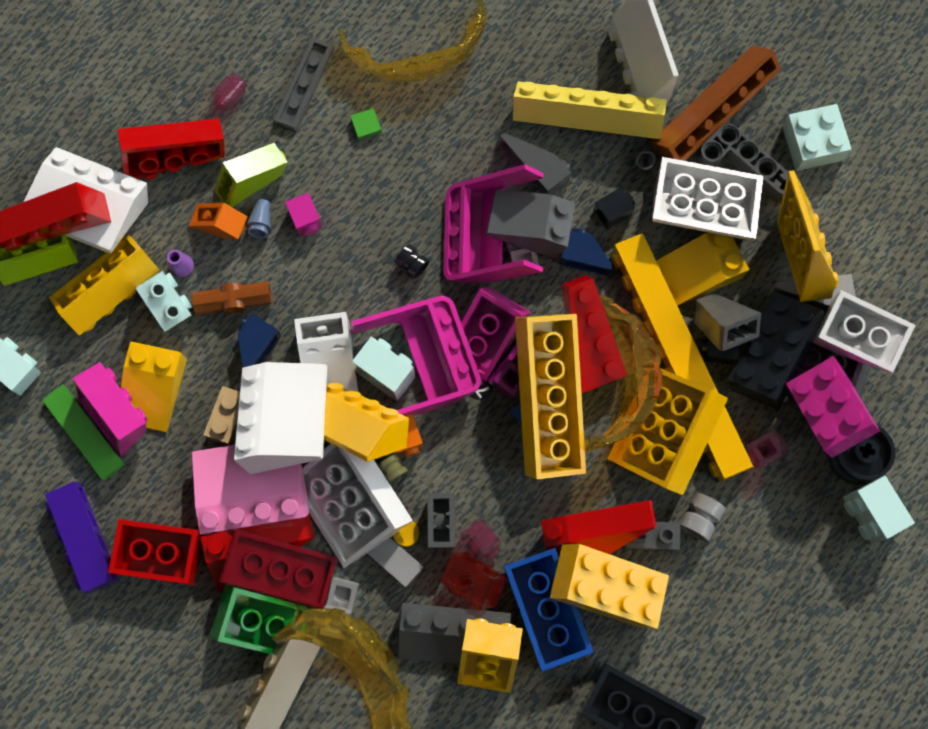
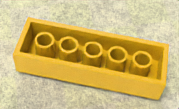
M577 314L515 317L525 476L534 479L586 474Z

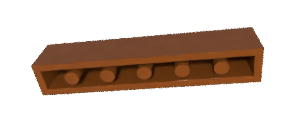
M758 46L750 47L662 130L661 139H653L651 141L659 159L662 160V157L686 161L781 70L774 51Z

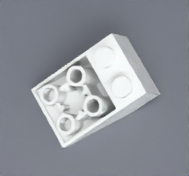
M341 312L294 319L300 362L305 364H325L327 366V384L340 383L346 389L359 392L356 371L352 363L354 354L347 313Z

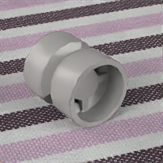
M696 492L688 505L690 512H685L679 522L680 528L699 540L709 542L716 530L713 524L714 522H720L726 508L713 498Z

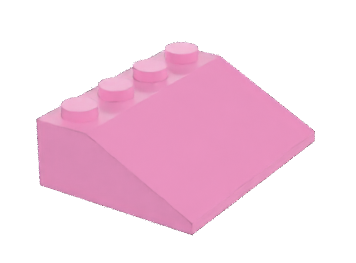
M235 444L192 452L195 509L200 534L302 518L309 514L310 507L302 463L249 474L234 460Z

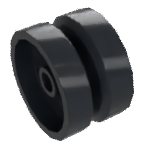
M878 426L880 432L834 457L828 455L827 459L830 468L836 476L849 484L861 485L878 479L890 471L895 461L896 448L891 436L885 429Z

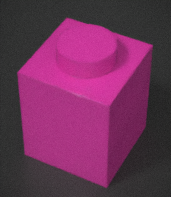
M309 193L285 202L299 236L313 235L322 227Z

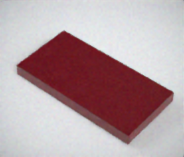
M234 529L219 582L323 610L338 557Z

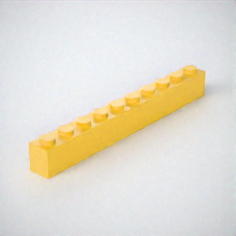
M639 234L615 244L612 251L613 254H611L612 262L616 268L620 267L623 274L621 279L624 288L627 291L630 290L634 297L632 299L633 307L637 314H642L645 321L642 323L644 331L648 337L652 336L655 345H653L654 352L659 360H663L666 366L664 370L718 393L644 234ZM725 406L703 451V454L706 453L710 460L708 468L714 478L717 477L719 482L753 467Z

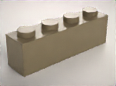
M287 623L285 628L281 629L277 636V645L273 653L266 657L263 665L264 670L260 678L256 679L251 687V696L247 704H244L239 710L237 724L242 729H280L323 643L321 639Z

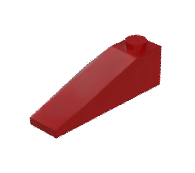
M652 500L541 521L545 548L547 550L555 548L558 557H560L562 545L581 544L611 555L626 544L657 528Z
M310 514L302 518L236 528L237 530L298 547L315 538ZM234 529L201 537L206 564L217 591L224 590L225 587L224 583L219 582V578Z

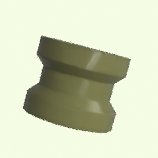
M398 454L388 457L377 465L389 484L396 482L408 473L407 468L400 464Z

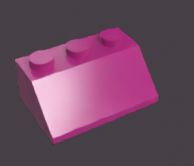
M101 362L73 378L75 397L121 457L144 435L148 419L140 408L135 409L132 405V397L124 387L120 389L116 384L117 378L109 367L105 369Z

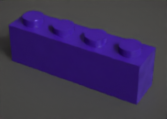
M74 481L45 494L47 499L45 508L49 516L54 517L57 525L54 527V531L58 540L64 543L66 551L63 554L69 566L72 565L74 569L73 581L79 591L82 590V593L91 594L120 581L118 575L108 573L111 557L83 485Z

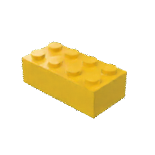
M581 544L562 545L550 598L639 628L658 629L669 575Z

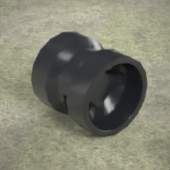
M409 244L397 255L394 263L399 268L407 269V275L412 279H416L427 268L430 260L424 255L419 256L417 249L412 244Z

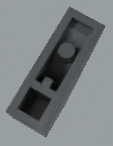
M506 133L500 135L499 145L517 166L526 164L544 173V178L531 181L542 194L553 195L570 181L571 168L565 160H560L555 154Z

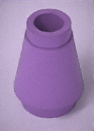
M171 250L167 254L169 271L173 276L183 278L192 272L194 263L190 256L179 250Z

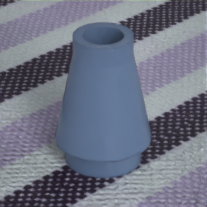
M257 199L255 201V206L246 224L247 233L254 238H266L271 231L270 202L264 199Z

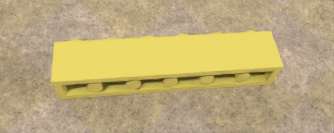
M518 82L513 99V121L661 139L667 100L656 97L649 98L631 94L609 93L607 91H592L582 88Z

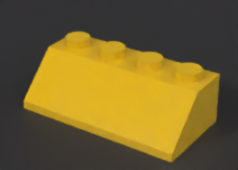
M128 234L120 240L111 254L105 252L52 294L49 299L59 315L80 336L83 332L93 329L96 322L103 316H108L114 312L116 306L123 300L131 298L136 293V286L156 275L160 270Z
M340 383L327 384L324 440L366 462L407 448L408 417L399 414L395 409L380 405L376 400H370L361 396L359 392L346 389Z

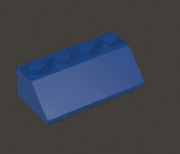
M555 548L503 567L540 671H545L594 653L577 607L550 598L559 561Z

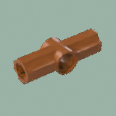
M269 281L246 285L227 283L221 285L219 289L192 292L194 312L196 315L216 312L233 314L243 312L245 308L272 304Z

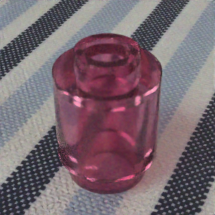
M235 73L226 76L211 93L213 97L212 102L221 110L225 108L231 110L245 94L246 82Z

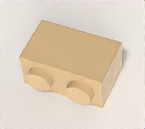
M222 386L203 434L209 440L226 446L236 443L240 400L239 391Z

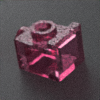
M776 428L744 447L752 465H756L758 470L790 451ZM759 448H764L767 451L766 456L761 455Z
M482 517L461 533L463 539L467 537L471 539L467 544L476 555L481 553L487 561L500 552L498 546L502 542Z

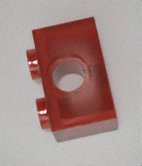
M466 552L452 554L440 583L447 586L451 594L468 600V604L477 610H484L496 607L508 578Z

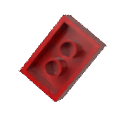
M118 519L108 573L195 586L202 550L201 537L204 534H200V531L195 529Z

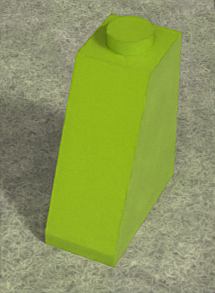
M272 143L224 162L214 189L215 193L222 203L234 207L283 175L287 165L284 153L279 151L277 146Z

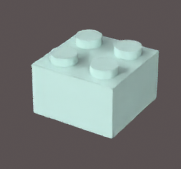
M837 104L789 114L782 125L796 171L843 161L852 150Z
M370 337L352 360L355 371L398 402L416 378L414 367L412 366L413 362L402 353L398 356L392 352L391 345L383 339L379 338L377 341Z
M886 476L873 480L843 497L846 511L851 517L856 518L860 525L858 526L860 534L865 540H869L870 543L886 540L915 524Z

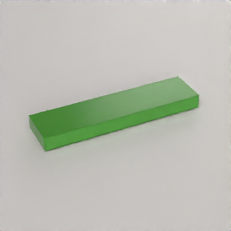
M64 384L42 400L103 481H106L125 466V463Z

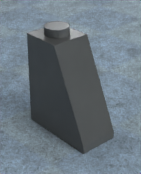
M715 293L696 300L695 324L719 350L724 351L759 337L760 312Z

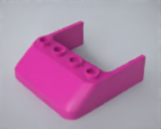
M524 164L455 183L449 187L445 197L443 269L444 276L448 280L457 283H493L543 272V267L526 260L502 264V241L487 236L486 230L496 189L506 190L512 186L544 178V173Z
M437 296L351 322V335L391 323L401 325L427 401L397 410L399 414L404 416L413 414L414 417L440 409L474 394L480 387L481 377L457 310L450 298Z

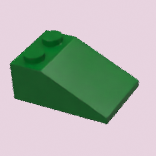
M225 584L210 636L219 642L270 654L273 653L277 645L276 639L279 632L286 627L287 623L303 629L309 607Z

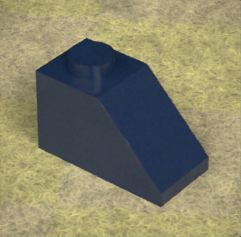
M582 229L570 231L568 247L562 252L559 265L609 276L612 264L594 236Z
M253 313L249 318H245L238 328L243 368L262 363L281 337L278 329Z

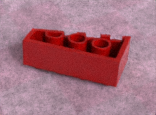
M219 118L117 129L123 174L136 179L145 177L146 180L156 178V174L170 170L171 173L180 171V168L188 164L197 166L225 157L224 136Z
M75 182L1 210L0 248H4L5 251H16L21 246L111 222L105 193Z
M584 275L562 284L565 314H577L581 394L627 376L594 279Z

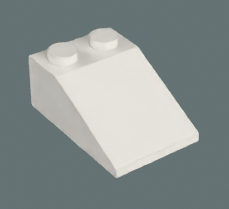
M841 290L834 296L814 337L813 343L836 354L893 373L916 325Z

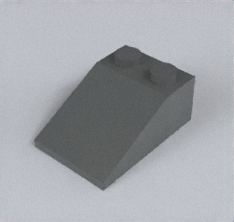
M496 189L493 195L486 235L556 259L568 247L575 203L551 194Z

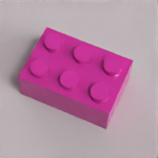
M834 356L786 383L820 445L830 457H834L880 432L843 367Z

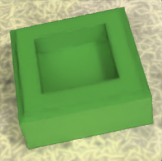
M374 108L350 116L359 141L382 133Z

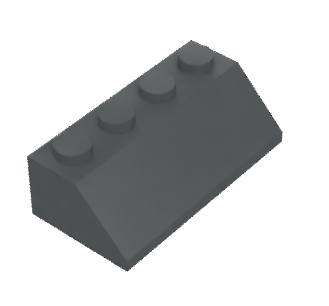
M402 603L398 658L460 664L467 619H484L489 623L499 625L503 623L510 624L511 613Z

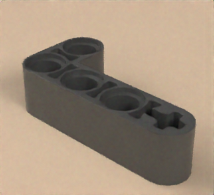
M725 124L703 144L697 157L698 164L717 167L726 158L740 172L763 176L761 190L777 203L782 202L784 190L780 188L786 185L788 171L733 124ZM722 136L729 137L732 142L724 141ZM705 153H712L715 159L707 158ZM740 153H747L750 159L742 157ZM759 169L767 170L769 175L761 174Z

